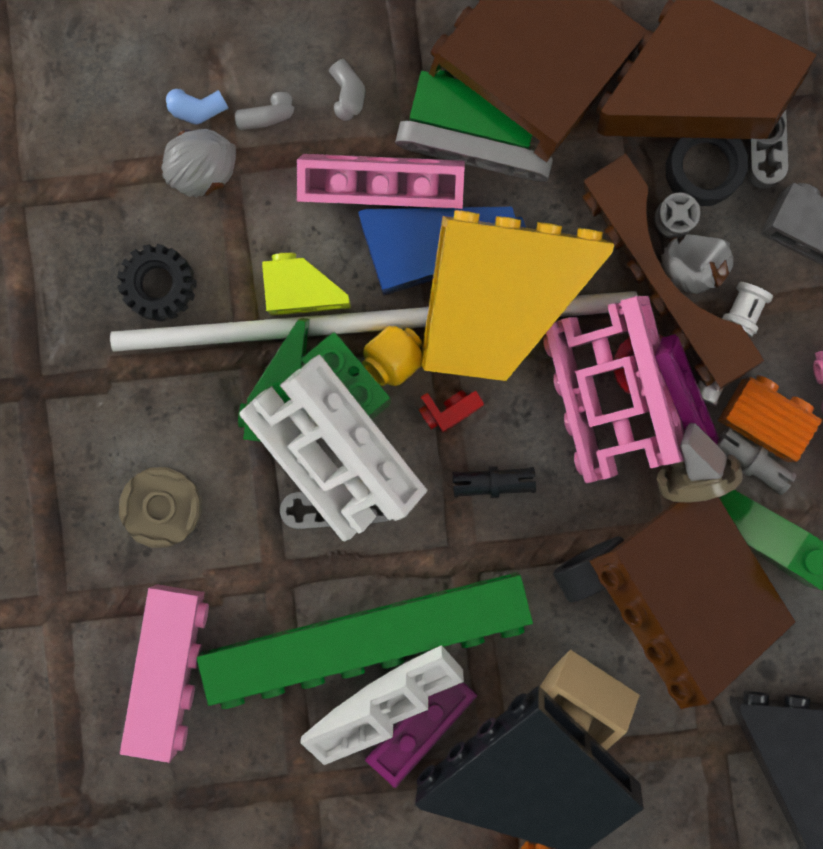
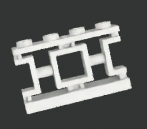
M320 355L310 360L301 369L295 371L280 385L291 400L285 403L273 387H270L261 392L240 411L242 419L344 542L350 540L356 533L364 532L377 517L369 508L370 506L376 504L388 520L394 519V521L406 517L428 491ZM322 437L344 466L337 468L315 440Z

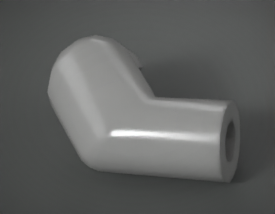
M340 59L329 69V73L341 87L339 101L334 104V112L341 120L349 121L354 115H358L363 108L365 86L346 60Z
M275 92L270 98L272 105L237 110L235 122L238 129L265 128L290 119L295 109L292 106V96L287 92Z

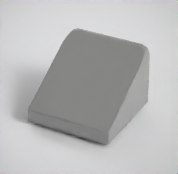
M695 423L688 424L680 445L688 478L691 481L721 478L727 461L726 454Z

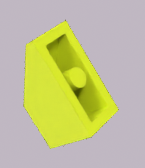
M295 253L272 255V261L262 262L266 311L271 316L351 309L348 294L307 260L296 258Z

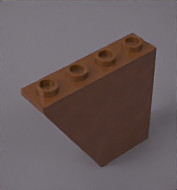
M668 0L658 19L660 25L655 32L649 29L644 35L637 51L640 53L634 62L628 60L623 66L617 79L618 87L613 93L607 91L602 97L596 109V114L600 115L597 133L603 136L767 139L805 80L817 54L711 0Z

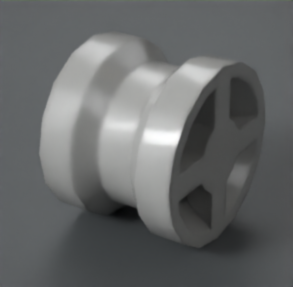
M681 192L671 194L664 199L654 212L653 221L655 228L665 238H681L698 223L701 213L699 204L689 194Z

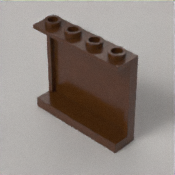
M478 0L480 2L474 9L467 6L455 22L454 27L456 29L450 36L444 33L433 46L430 54L434 59L429 74L434 77L443 67L540 140L534 154L547 163L625 63L635 53L648 30L608 0Z
M718 497L690 503L674 502L613 550L589 561L596 571L599 581L609 592L620 610L623 620L630 626L644 649L646 657L654 665L667 686L668 693L676 701L680 709L711 703L796 623Z

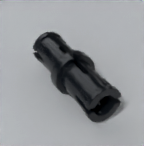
M489 466L488 471L452 472L453 484L470 483V485L454 486V498L490 494V498H499V494L536 493V481H518L520 479H533L536 477L534 467L498 470L497 466Z

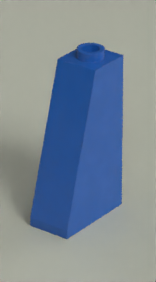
M463 207L462 209L396 208L364 209L358 211L359 220L383 296L433 280L443 216L454 217L455 210L479 213V221L495 223L496 216L520 219V227L526 228L522 216L515 217L512 207Z

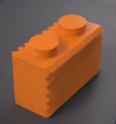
M757 375L755 379L752 377L742 379L718 421L732 428L733 431L746 437L753 443L764 447L768 452L779 457L781 460L797 462L808 446L809 441L813 438L818 426L822 423V419L812 414L814 407L805 400L792 396L789 400L777 393L779 386L772 380Z

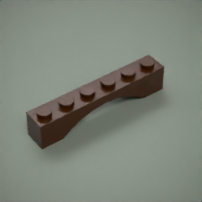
M625 153L585 179L584 189L586 194L582 196L583 202L593 217L599 214L602 216L608 226L604 229L609 242L614 243L616 251L622 247L630 259L626 263L630 274L638 284L644 281L653 295L649 296V300L653 309L660 318L668 316L675 327L670 332L671 335L676 334L679 337L684 352L690 350L697 360L698 364L693 366L702 383L706 387L712 384L716 391H719L761 365L764 361L763 357L740 324L721 319L698 307L682 294L665 274L654 253L648 232L646 212L648 185L628 155Z

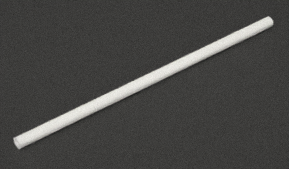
M637 292L577 295L560 317L609 313L608 305L635 297ZM428 307L111 331L110 344L112 351L116 352L283 339L288 336L296 321L300 318L310 319L308 337L330 335L333 332L336 334L382 331L388 326H397L401 329L425 328Z

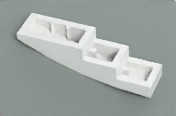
M442 645L426 652L368 684L337 706L301 736V744L323 765H326L393 738V724L428 710V696L464 682L463 668Z

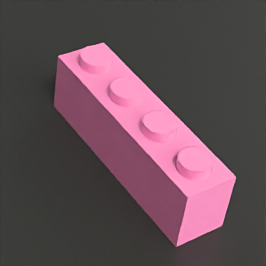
M159 584L148 588L120 755L170 763L177 754V751L184 750L188 734V726L182 725L184 710L191 709L195 693V685L189 684L191 669L198 668L196 657L202 652V644H196L198 628L205 627L209 611V604L203 603L205 592Z

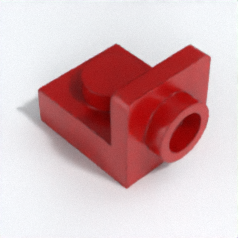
M461 390L443 402L447 409L441 413L429 394L426 393L420 397L424 406L418 409L431 430L438 426L440 431L444 433L481 409L485 404L476 390L468 396L464 390Z

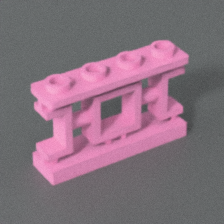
M635 296L622 300L620 303L608 305L613 325L611 327L582 335L578 318L568 317L555 322L543 336L545 350L552 357L556 370L554 374L555 389L559 396L563 397L566 408L564 424L568 434L573 436L577 451L574 454L575 466L578 473L583 475L585 483L619 475L614 455L645 448L650 468L684 461L680 445L685 432L655 358L661 341L649 296ZM629 332L635 356L613 360L608 338ZM592 343L597 365L578 370L572 347ZM624 368L634 407L603 415L593 376ZM650 412L656 436L635 441L629 417ZM613 422L618 445L599 450L593 426Z

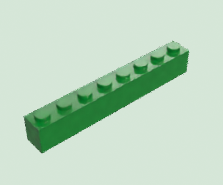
M518 572L217 647L203 651L196 658L208 706L220 703L221 709H228L244 704L246 702L245 697L260 693L262 699H268L282 695L286 692V686L300 683L302 689L312 688L324 684L326 676L338 673L341 674L342 679L355 677L366 672L365 666L381 663L382 668L398 666L405 663V656L417 653L422 655L441 645L444 647L460 643L461 648H469L485 643L484 636L500 633L501 638L517 636L524 633V626L533 624L521 575Z

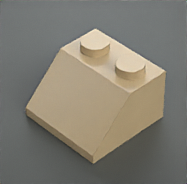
M569 650L558 661L540 685L605 750L627 733L640 696L622 682L616 680L572 650Z

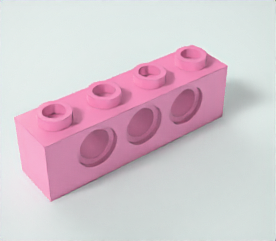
M303 154L297 159V202L462 209L465 161Z

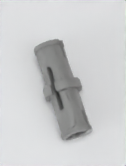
M726 428L719 436L722 440H718L717 446L726 456L733 455L740 461L744 474L747 476L754 475L774 489L777 494L783 495L791 487L787 482L795 481L796 474L790 472L769 457L768 450L762 446L755 447L735 433L732 428Z

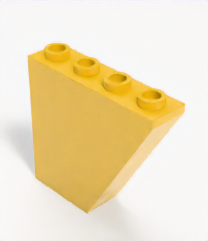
M455 210L454 217H442L422 346L421 365L424 371L507 381L613 253L614 243L602 239L603 232L578 228L577 235L561 233L562 226L537 222L536 229L520 227V219L496 216L495 223L479 221V213Z

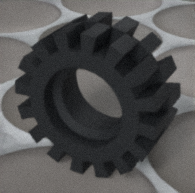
M150 244L144 245V250L140 252L137 249L133 250L130 253L133 257L129 261L124 259L121 264L125 267L123 272L118 271L117 278L121 280V285L117 286L119 293L124 296L122 300L132 311L149 320L165 321V318H177V313L181 310L185 312L189 308L187 303L189 300L193 301L195 297L193 288H197V283L193 278L195 273L192 267L177 251L172 248L168 249L161 244H157V247H152ZM155 268L166 269L172 276V288L167 295L161 298H151L143 290L144 276Z

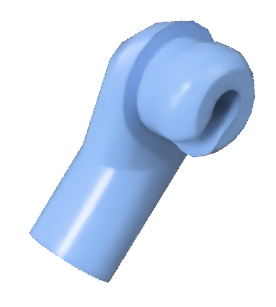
M173 89L166 96L168 111L174 117L191 124H201L228 109L219 90L201 100L186 94L182 89Z

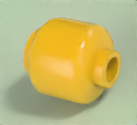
M388 326L365 345L363 353L365 360L362 361V365L379 385H401L422 366V352L420 348L423 346V343L419 336L410 328L403 330L397 326Z

